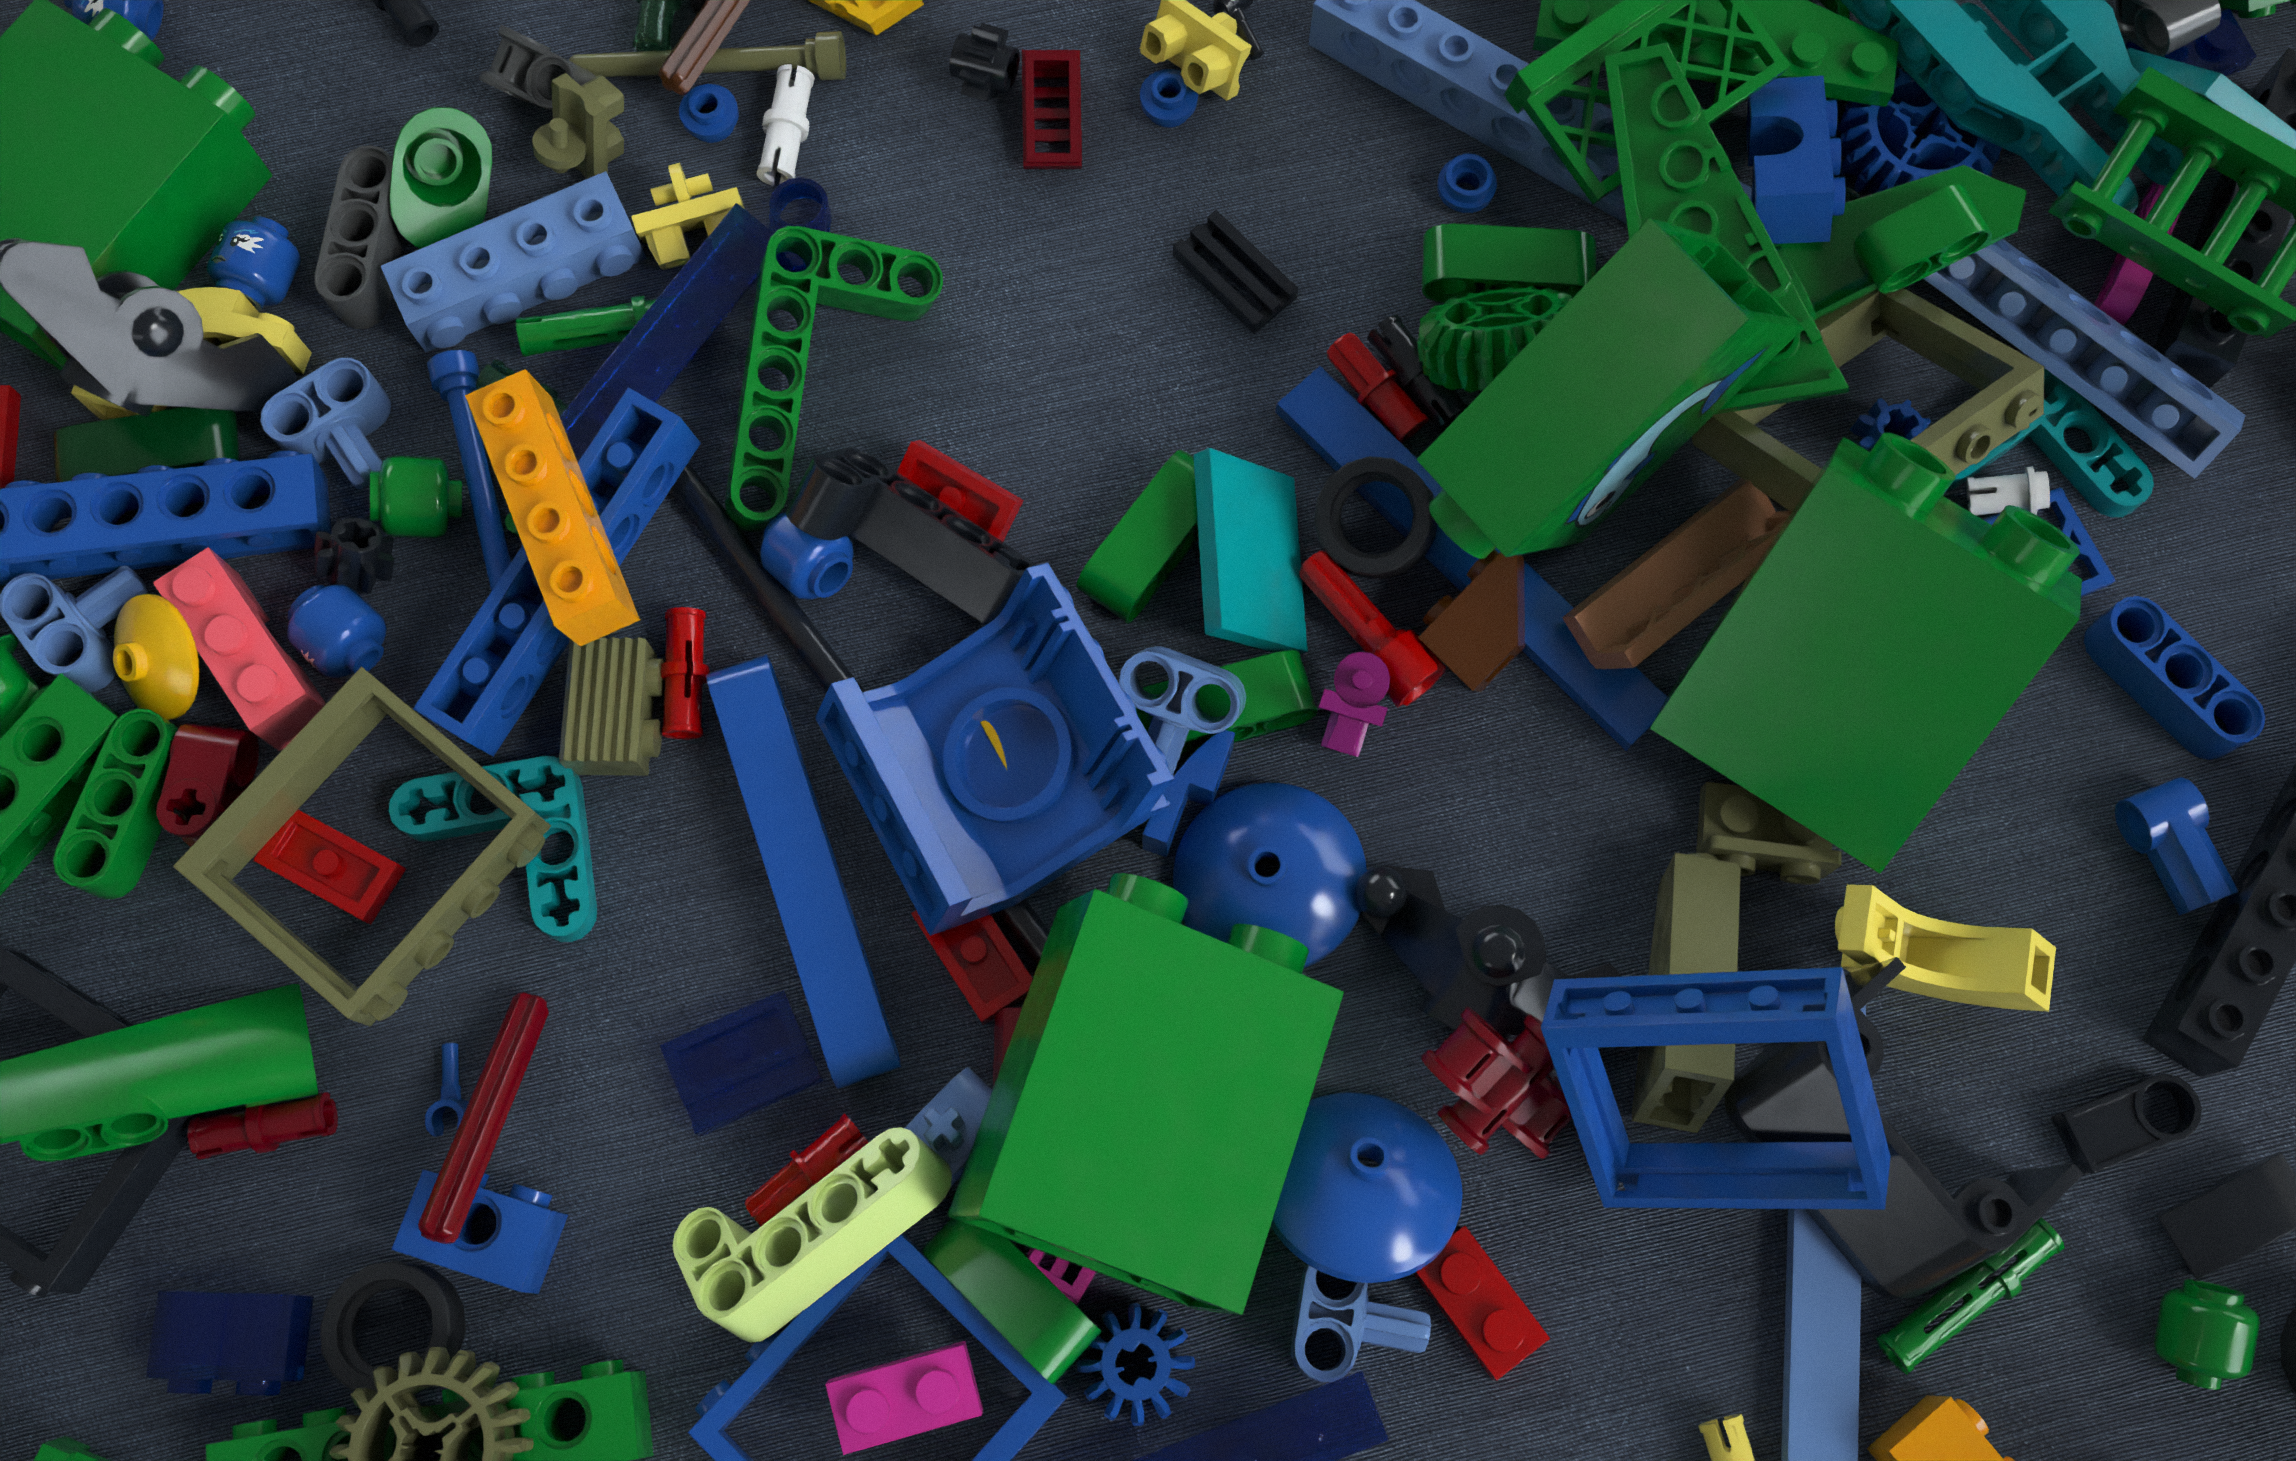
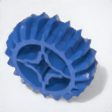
M1897 66L1894 93L1886 107L1848 101L1845 106L1846 112L1843 113L1837 124L1838 130L1836 135L1841 139V158L1845 159L1841 165V175L1857 176V180L1854 183V194L1867 190L1874 194L1961 165H1966L1991 177V171L1999 160L2002 149L2000 146L1958 128L1906 71L1903 72ZM1920 133H1924L1925 137L1915 149H1912L1910 147L1911 144L1915 142Z

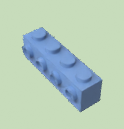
M605 171L381 265V269L406 326L426 353L435 348H446L456 345L466 335L489 325L510 322L517 318L522 311L548 300L566 298L573 294L578 287L604 276L620 275L629 270L633 264L646 259V255L614 186Z

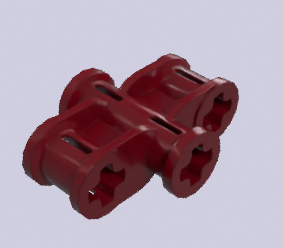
M1466 1007L1460 1014L1463 1022L1435 1052L1427 1049L1420 1057L1426 1067L1444 1085L1460 1097L1452 1107L1443 1105L1437 1112L1438 1116L1459 1139L1479 1155H1483L1489 1149L1487 1140L1502 1125L1536 1156L1545 1159L1551 1153L1548 1145L1572 1120V1116L1559 1079L1551 1073L1555 1067L1541 1030L1542 1022L1529 1013L1523 1020L1525 1029L1510 1043L1479 1014Z

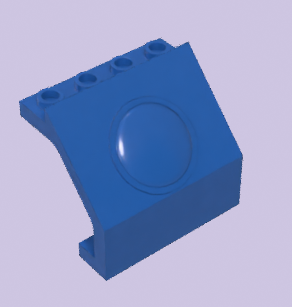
M1049 563L1026 568L1004 609L993 621L908 677L896 683L866 692L861 691L854 677L831 683L815 716L930 936L1016 905L1171 805L1164 792L1172 783L1174 777L1168 768L1164 753L1154 745L1136 714V708L1131 697L1122 690L1105 661L1100 644L1091 637L1074 608L1073 599L1069 591L1060 584ZM981 721H988L995 729L1004 751L1007 770L983 729Z

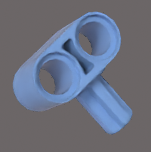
M338 358L326 363L271 397L261 411L260 422L263 430L283 451H297L303 454L312 453L318 464L333 456L352 486L361 489L370 486V471H380L382 461L365 436L377 430L386 422L390 414L391 402L385 390L360 361L352 358ZM362 390L355 399L345 402L347 397L353 392ZM308 422L301 432L292 435L295 428L300 424Z
M121 566L77 598L45 576L29 573L13 578L3 588L0 594V612L16 637L41 669L55 678L61 673L88 691L96 692L106 687L116 675L113 664L114 647L106 638L102 627L119 615L120 610L129 599L147 594L148 591L143 580L128 566ZM49 603L46 611L37 617L39 610ZM83 648L81 656L69 665L72 656Z
M1159 646L1146 648L1128 659L1120 671L1119 685L1122 690L1131 697L1136 708L1153 716L1147 733L1154 745L1164 753L1172 775L1176 769L1189 730L1208 734L1223 732L1233 725L1245 708V688L1236 675L1228 670L1169 648ZM1142 662H1157L1167 671L1169 683L1165 693L1159 695L1150 694L1140 686L1137 675ZM1214 684L1225 689L1231 701L1230 711L1227 715L1212 717L1203 712L1198 703V693L1203 685Z
M970 1067L958 1073L905 1127V1129L911 1130L949 1164L952 1173L951 1187L962 1176L992 1093V1089Z
M1305 1264L1301 1275L1290 1343L1293 1363L1304 1377L1318 1382H1334L1344 1377L1353 1368L1361 1342L1414 1353H1422L1426 1350L1431 1332V1319L1427 1312L1368 1301V1283L1352 1281L1350 1291L1343 1299L1332 1300L1325 1297L1319 1291L1316 1284L1317 1270ZM1318 1329L1331 1331L1341 1344L1339 1361L1333 1368L1326 1371L1314 1368L1308 1362L1305 1355L1307 1338L1313 1331Z

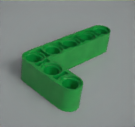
M786 226L778 229L771 236L760 265L725 495V510L740 529L748 532H759L766 529L769 522L781 513L787 500L816 304L898 321H915L920 319L929 311L943 286V273L938 263L930 256L913 250L801 226ZM781 252H793L803 259L806 270L801 272L787 271L779 265L776 255ZM843 264H851L858 267L863 272L866 283L851 285L845 282L840 277L837 267ZM911 277L916 279L923 287L924 296L913 298L906 295L898 285V278ZM773 310L789 312L797 322V329L790 332H782L775 329L770 324L767 313ZM765 368L780 370L786 376L789 388L783 391H771L765 388L758 378V372ZM756 427L771 429L780 440V448L772 452H764L757 449L751 443L749 431ZM747 486L762 488L771 499V509L765 512L748 510L740 500L739 491Z

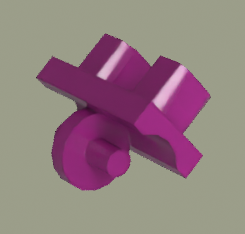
M1356 652L1340 661L1334 675L1336 692L1324 689L1319 708L1331 711L1321 746L1359 757L1369 723L1382 727L1388 708L1377 705V703L1384 698L1389 689L1390 675L1387 666L1381 658L1368 652Z

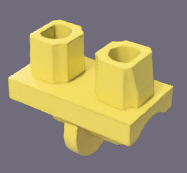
M1161 0L1157 18L1145 26L1140 51L1141 54L1155 64L1168 59L1181 68L1184 84L1199 95L1212 90L1227 101L1238 95L1240 88L1238 82L1239 74L1250 54L1252 46L1235 35L1237 30L1236 20L1225 12L1217 13L1211 18L1186 0Z
M680 162L668 165L672 183L650 189L656 206L677 200L679 203L631 216L637 235L644 244H648L650 251L662 270L685 265L692 261L683 234L692 230L706 227L715 255L745 247L741 217L747 216L737 187L692 199L691 196L713 191L708 173L686 179Z

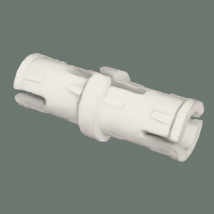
M792 64L782 65L778 68L772 108L764 113L762 129L766 133L757 176L761 181L771 186L775 184L777 171L781 173L780 187H789L794 184L800 142L805 141L808 137L810 126L806 118V112L815 78L808 69L802 66H797L795 82L790 79Z

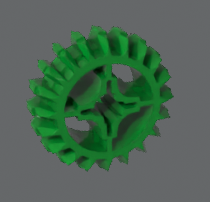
M1510 286L1501 290L1488 288L1486 292L1467 293L1459 299L1449 298L1444 302V305L1434 306L1420 319L1417 348L1419 361H1422L1423 374L1429 376L1430 382L1444 385L1445 388L1450 390L1464 388L1468 393L1484 390L1572 299V296L1564 292L1557 293V291L1551 288L1537 290L1535 287L1530 286L1524 289H1513Z

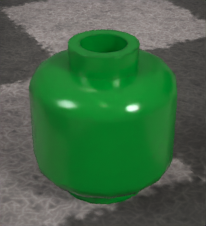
M390 456L382 462L380 471H370V521H380L383 532L388 536L439 538L448 529L449 517H462V480H449L448 467L443 460L435 457Z
M2186 1279L2184 1280L2183 1289H2173L2163 1295L2154 1339V1349L2164 1361L2177 1367L2175 1377L2178 1380L2206 1389L2219 1390L2221 1389L2222 1379H2241L2250 1373L2253 1366L2260 1321L2257 1313L2246 1304H2243L2245 1295L2242 1292L2210 1282Z

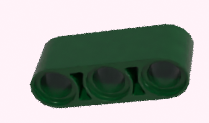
M181 407L151 412L149 417L138 414L71 425L57 430L53 435L55 483L72 481L74 476L83 473L117 476L135 474L141 468L153 465L179 469L203 466L204 462L215 458H231L240 461L237 417L232 410Z

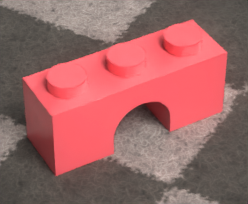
M207 547L153 582L160 595L171 602L184 617L193 635L197 651L248 729L278 751L284 749L326 703L303 668L282 649L269 632L265 623L270 619L240 574L212 549Z

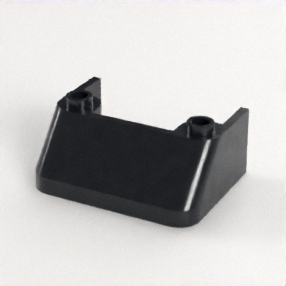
M1898 957L1845 975L1871 1078L1877 1073L1882 1064L1884 1048L1879 1032L1860 1009L1906 968ZM1826 1041L1771 1043L1734 1077L1733 1083L1725 1093V1108L1728 1117L1749 1143L1852 1142ZM1879 1111L1891 1156L1885 1210H1805L1873 1291L1891 1299L1914 1298L2013 1245L2083 1173L2075 1163L2015 1171L2005 1182L1993 1178L1971 1180L1951 1196Z

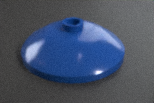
M1258 783L1237 788L1218 797L1195 817L1184 833L1176 853L1173 869V886L1175 890L1188 899V905L1183 917L1187 927L1227 943L1232 926L1235 924L1256 925L1280 932L1299 941L1308 948L1309 953L1304 966L1306 968L1331 954L1351 933L1362 911L1356 901L1355 888L1358 879L1367 871L1363 848L1355 830L1346 817L1333 804L1318 794L1302 787L1283 783ZM1264 858L1277 860L1280 864L1279 871L1272 877L1260 876L1255 871L1256 865L1260 860Z
M1346 1092L1324 1095L1309 1102L1271 1227L1277 1237L1295 1256L1320 1272L1339 1279L1361 1283L1397 1280L1424 1268L1448 1244L1456 1228L1462 1207L1463 1192L1459 1169L1452 1152L1441 1135L1425 1119L1411 1109L1390 1099L1365 1093ZM1358 1158H1370L1377 1162L1379 1166L1374 1168L1366 1167L1360 1163Z

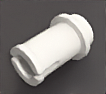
M2031 466L2026 467L2023 474L1984 478L1969 477L1967 478V500H1970L1968 511L1976 516L2001 513L2005 506L2011 505L2037 515V509L2050 507L2047 471L2034 472V468Z

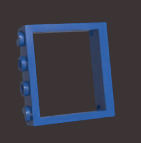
M1843 967L1554 979L1541 1030L1604 1208L1885 1210L1891 1156ZM1826 1041L1852 1142L1630 1143L1598 1047ZM1619 1182H1623L1625 1191L1618 1190Z
M902 1233L808 1308L800 1312L782 1333L778 1330L765 1340L756 1342L744 1357L751 1366L732 1386L724 1379L699 1402L695 1411L701 1419L687 1433L715 1461H753L724 1430L889 1254L913 1275L1032 1393L971 1461H1012L1066 1401L1069 1395L1056 1382L1052 1385L926 1258L921 1250Z

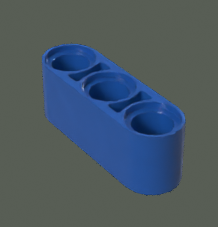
M2140 596L2126 597L2094 620L2085 631L2084 644L2086 652L2091 659L2194 756L2206 760L2219 759L2258 737L2263 730L2265 713L2263 706L2257 698L2159 605L2150 599ZM2117 624L2128 630L2133 642L2122 636ZM2165 669L2177 677L2180 687L2171 683ZM2214 715L2221 718L2226 724L2228 734L2218 727Z

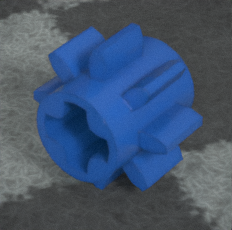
M1879 398L1868 411L1869 416L1860 415L1851 426L1850 431L1861 437L1857 445L1870 452L1883 433H1892L1911 440L1924 431L1931 423L1930 418H1922L1911 407V401L1908 399L1902 404L1888 406L1882 398Z

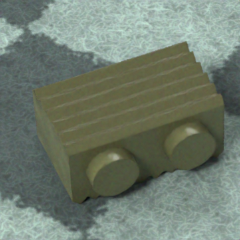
M601 637L581 647L569 639L559 762L565 768H572L577 775L648 776L650 757L659 756L662 741L660 721L653 719L652 715L654 712L653 702L655 696L664 695L665 681L661 677V664L665 662L662 658H657L656 653L646 639L640 637L635 639L627 637L622 639L615 637L606 639Z

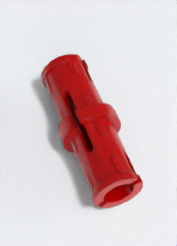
M690 607L671 608L665 612L666 653L665 663L661 664V677L665 681L662 736L671 739H697L703 736V684L707 683L706 674H709L710 669L709 666L703 664L704 620H706V612Z

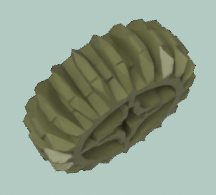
M445 1347L429 1348L424 1362L417 1352H406L399 1357L398 1372L390 1366H379L372 1371L377 1391L369 1388H356L350 1394L354 1404L362 1412L360 1415H342L335 1422L342 1431L351 1433L349 1444L333 1446L329 1454L333 1459L384 1461V1441L388 1427L391 1424L397 1436L394 1454L388 1461L422 1460L424 1458L423 1447L430 1446V1444L424 1442L426 1436L439 1434L447 1435L442 1438L443 1450L435 1451L442 1455L440 1460L437 1461H469V1446L471 1441L481 1431H483L484 1439L482 1461H512L514 1453L529 1451L533 1448L534 1442L532 1438H515L514 1426L529 1420L531 1413L528 1408L508 1411L506 1404L516 1396L519 1387L515 1382H505L492 1389L498 1378L500 1366L495 1362H485L475 1370L476 1360L473 1351L459 1350L451 1362ZM432 1386H442L462 1396L470 1406L462 1412L450 1413L442 1419L433 1411L431 1406H421L415 1394Z

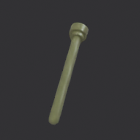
M841 31L817 32L815 38L805 40V45L718 48L702 73L778 70L782 65L792 64V70L797 69V66H802L813 75H819L820 80H844L847 70L844 37ZM672 50L575 54L569 58V61L589 70L596 77L599 75L604 77L658 75L660 67Z

